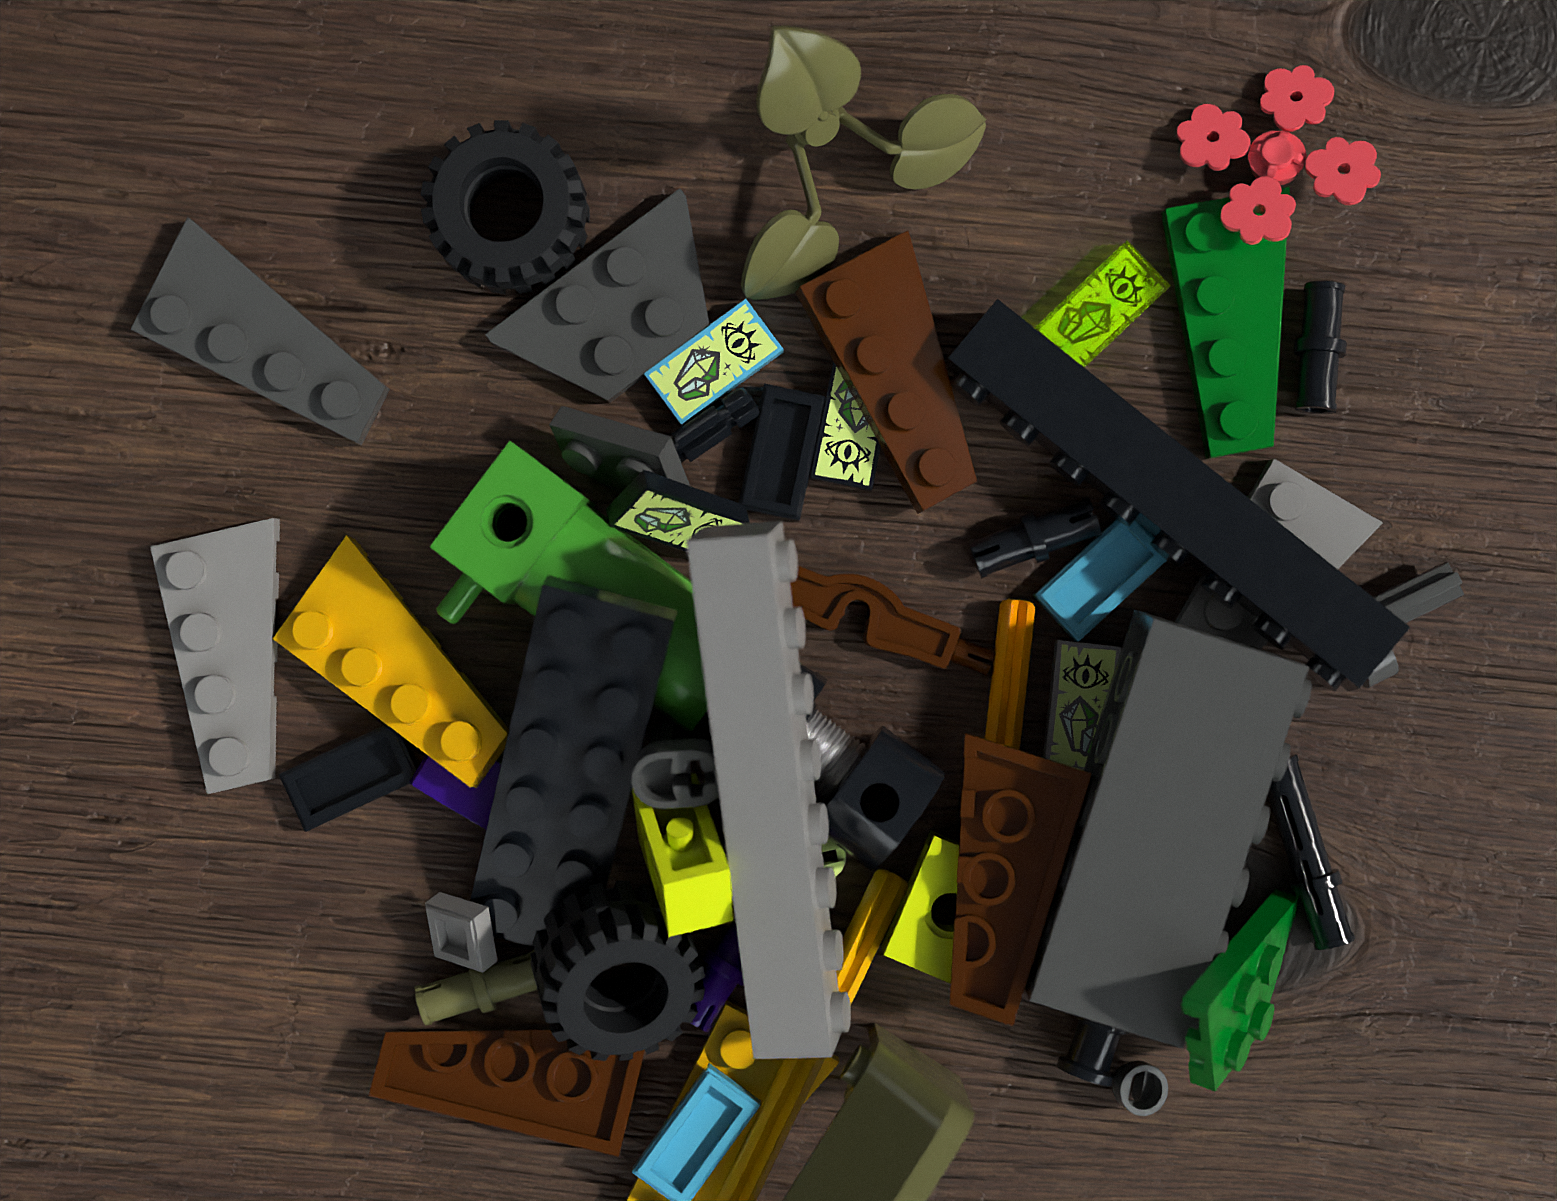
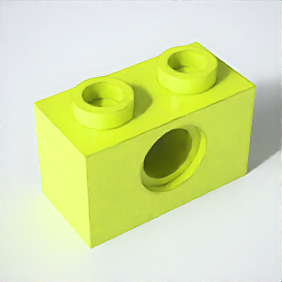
M696 773L691 774L692 784H699ZM632 788L638 840L669 937L734 921L730 869L707 804L698 807L653 808L643 803Z
M930 830L909 878L908 888L890 923L881 948L884 956L951 984L954 924L943 925L934 921L931 916V908L939 896L946 893L957 894V867L960 842Z

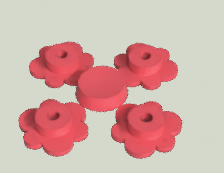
M1306 65L1297 66L1292 72L1282 68L1274 69L1265 77L1264 89L1266 93L1260 99V108L1266 114H1274V123L1281 131L1275 130L1263 133L1250 145L1249 135L1241 129L1242 117L1234 111L1222 113L1213 104H1202L1196 107L1192 113L1191 121H1183L1177 127V138L1182 142L1180 157L1188 166L1201 167L1207 164L1210 169L1221 171L1228 167L1230 159L1241 158L1248 152L1250 168L1256 179L1250 186L1242 183L1234 185L1229 194L1230 202L1224 205L1220 214L1222 225L1229 231L1240 232L1241 240L1248 245H1255L1262 238L1277 242L1289 235L1292 226L1289 216L1294 213L1296 202L1292 196L1281 194V186L1292 182L1304 166L1307 174L1315 179L1313 189L1318 196L1326 198L1334 195L1335 199L1344 205H1355L1361 202L1365 196L1366 188L1375 187L1381 178L1380 170L1374 166L1377 152L1369 142L1355 141L1349 144L1344 138L1334 137L1327 142L1325 149L1315 150L1307 157L1305 146L1301 140L1289 133L1300 129L1305 122L1311 125L1321 123L1325 118V106L1329 105L1334 97L1332 83L1325 78H1314L1315 73L1313 69Z

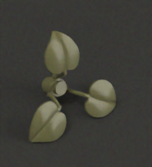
M773 26L770 34L768 58L758 85L756 109L759 118L768 129L776 133L788 135L785 141L794 154L807 201V212L804 216L796 210L782 211L769 220L760 230L750 247L743 268L741 288L745 297L752 300H763L793 294L801 285L825 274L837 255L839 246L837 231L832 224L818 221L822 211L804 149L806 144L815 147L827 144L836 136L840 124H843L883 152L895 155L889 172L890 177L897 185L914 190L926 189L946 181L968 162L983 137L986 128L985 121L987 119L968 99L960 95H934L920 102L905 116L898 131L899 141L888 140L848 114L842 107L855 95L861 78L859 61L847 46L830 36L813 30Z

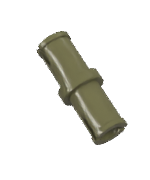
M535 949L531 952L496 962L483 973L469 968L467 972L425 985H416L414 987L416 992L415 998L424 1025L428 1026L433 1024V1022L480 1008L482 1013L490 1012L496 1009L497 1002L536 991L537 986L531 967L530 954L535 952Z

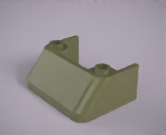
M874 1023L868 1032L871 1045L869 1049L860 1044L854 1050L841 1072L840 1079L848 1083L842 1106L782 1201H927L964 1142L974 1120L975 1112L960 1076Z

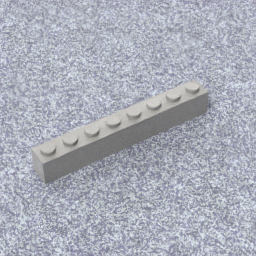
M782 521L702 527L686 542L754 1059L832 1057L841 1033L848 1032L850 1029L851 1006L848 993L839 992L836 971L841 970L843 966V939L840 930H831L829 908L835 906L836 880L833 868L824 867L821 844H826L828 841V813L824 803L816 804L814 780L820 778L821 754L817 739L808 738L806 715L811 714L813 710V686L810 675L808 673L801 674L798 649L803 648L805 645L806 629L803 611L801 607H793L790 581L796 580L798 572L796 547L793 540H785Z

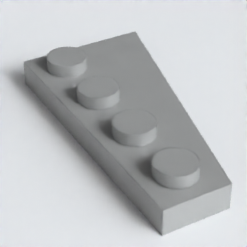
M1271 459L1267 462L1248 495L1251 501L1337 569L1383 523L1276 459ZM1202 575L1175 622L1261 649L1268 641L1252 627L1257 618L1237 602L1230 609L1213 598L1201 586V583L1206 578Z
M270 518L150 547L207 794L275 778L277 697L274 696V662H277L278 643L273 640V637L275 636L276 599H279V573L276 572L277 541H280V519Z

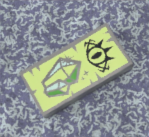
M1055 640L1042 757L1084 770L1121 647Z

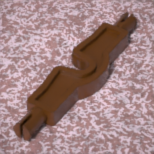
M798 566L796 580L790 581L793 607H801L805 619L826 630L831 631L838 627L839 620L844 616L846 607L850 602L862 600L868 605L870 611L869 618L865 623L866 630L862 636L863 642L866 645L914 657L940 668H946L951 661L980 672L984 676L987 675L991 665L970 658L968 654L971 653L993 661L995 650H990L959 638L961 629L955 625L905 607L892 590L872 578L857 574H837L827 577Z

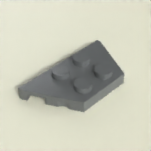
M679 188L485 334L494 346L506 350L538 366V368L560 379H565L581 387L584 391L611 403L643 379L646 371L710 325L686 195Z

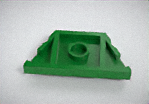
M1275 889L1229 942L1226 953H1220L1183 996L1182 1012L1199 1019L1198 1029L1189 1027L1185 1035L1186 1049L1190 1054L1188 1064L1190 1083L1215 1092L1231 1070L1241 1071L1254 1040L1263 1041L1266 1038L1274 1016V1004L1270 1003L1282 965L1300 896H1293V894Z

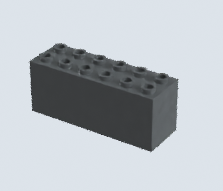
M1134 610L1084 766V770L1091 772L1092 775L1025 986L1031 1002L1175 1047L1184 1048L1186 1042L1185 1035L1189 1027L1198 1029L1199 1019L1182 1012L1183 996L1220 953H1226L1228 932L1223 931V927L1230 906L1238 907L1246 893L1249 871L1243 868L1251 843L1258 845L1263 839L1268 826L1270 809L1264 805L1271 781L1279 782L1289 762L1291 746L1289 743H1285L1292 717L1299 719L1309 702L1312 683L1310 680L1305 679L1309 669L1308 666L1276 653Z

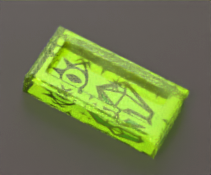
M1127 240L1049 313L1035 329L1085 368L1170 287V284Z

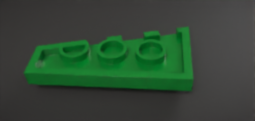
M1290 186L1281 188V194L1290 195ZM1229 197L1165 208L1161 213L1206 460L1268 449L1274 446L1287 237L1277 242L1262 238L1255 245L1244 243L1240 238V232L1227 230L1220 221L1221 210L1225 204L1230 202Z

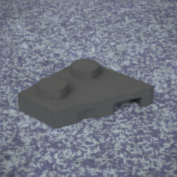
M565 406L560 407L549 424L562 452L564 461L574 470L591 477L619 494L643 469L690 486L670 436Z

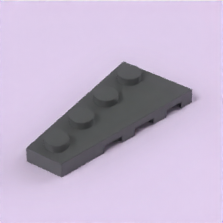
M187 217L130 329L360 445L363 444L390 390L189 217Z

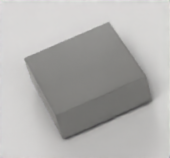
M442 892L437 893L425 902L434 957L482 973L497 962L489 907Z

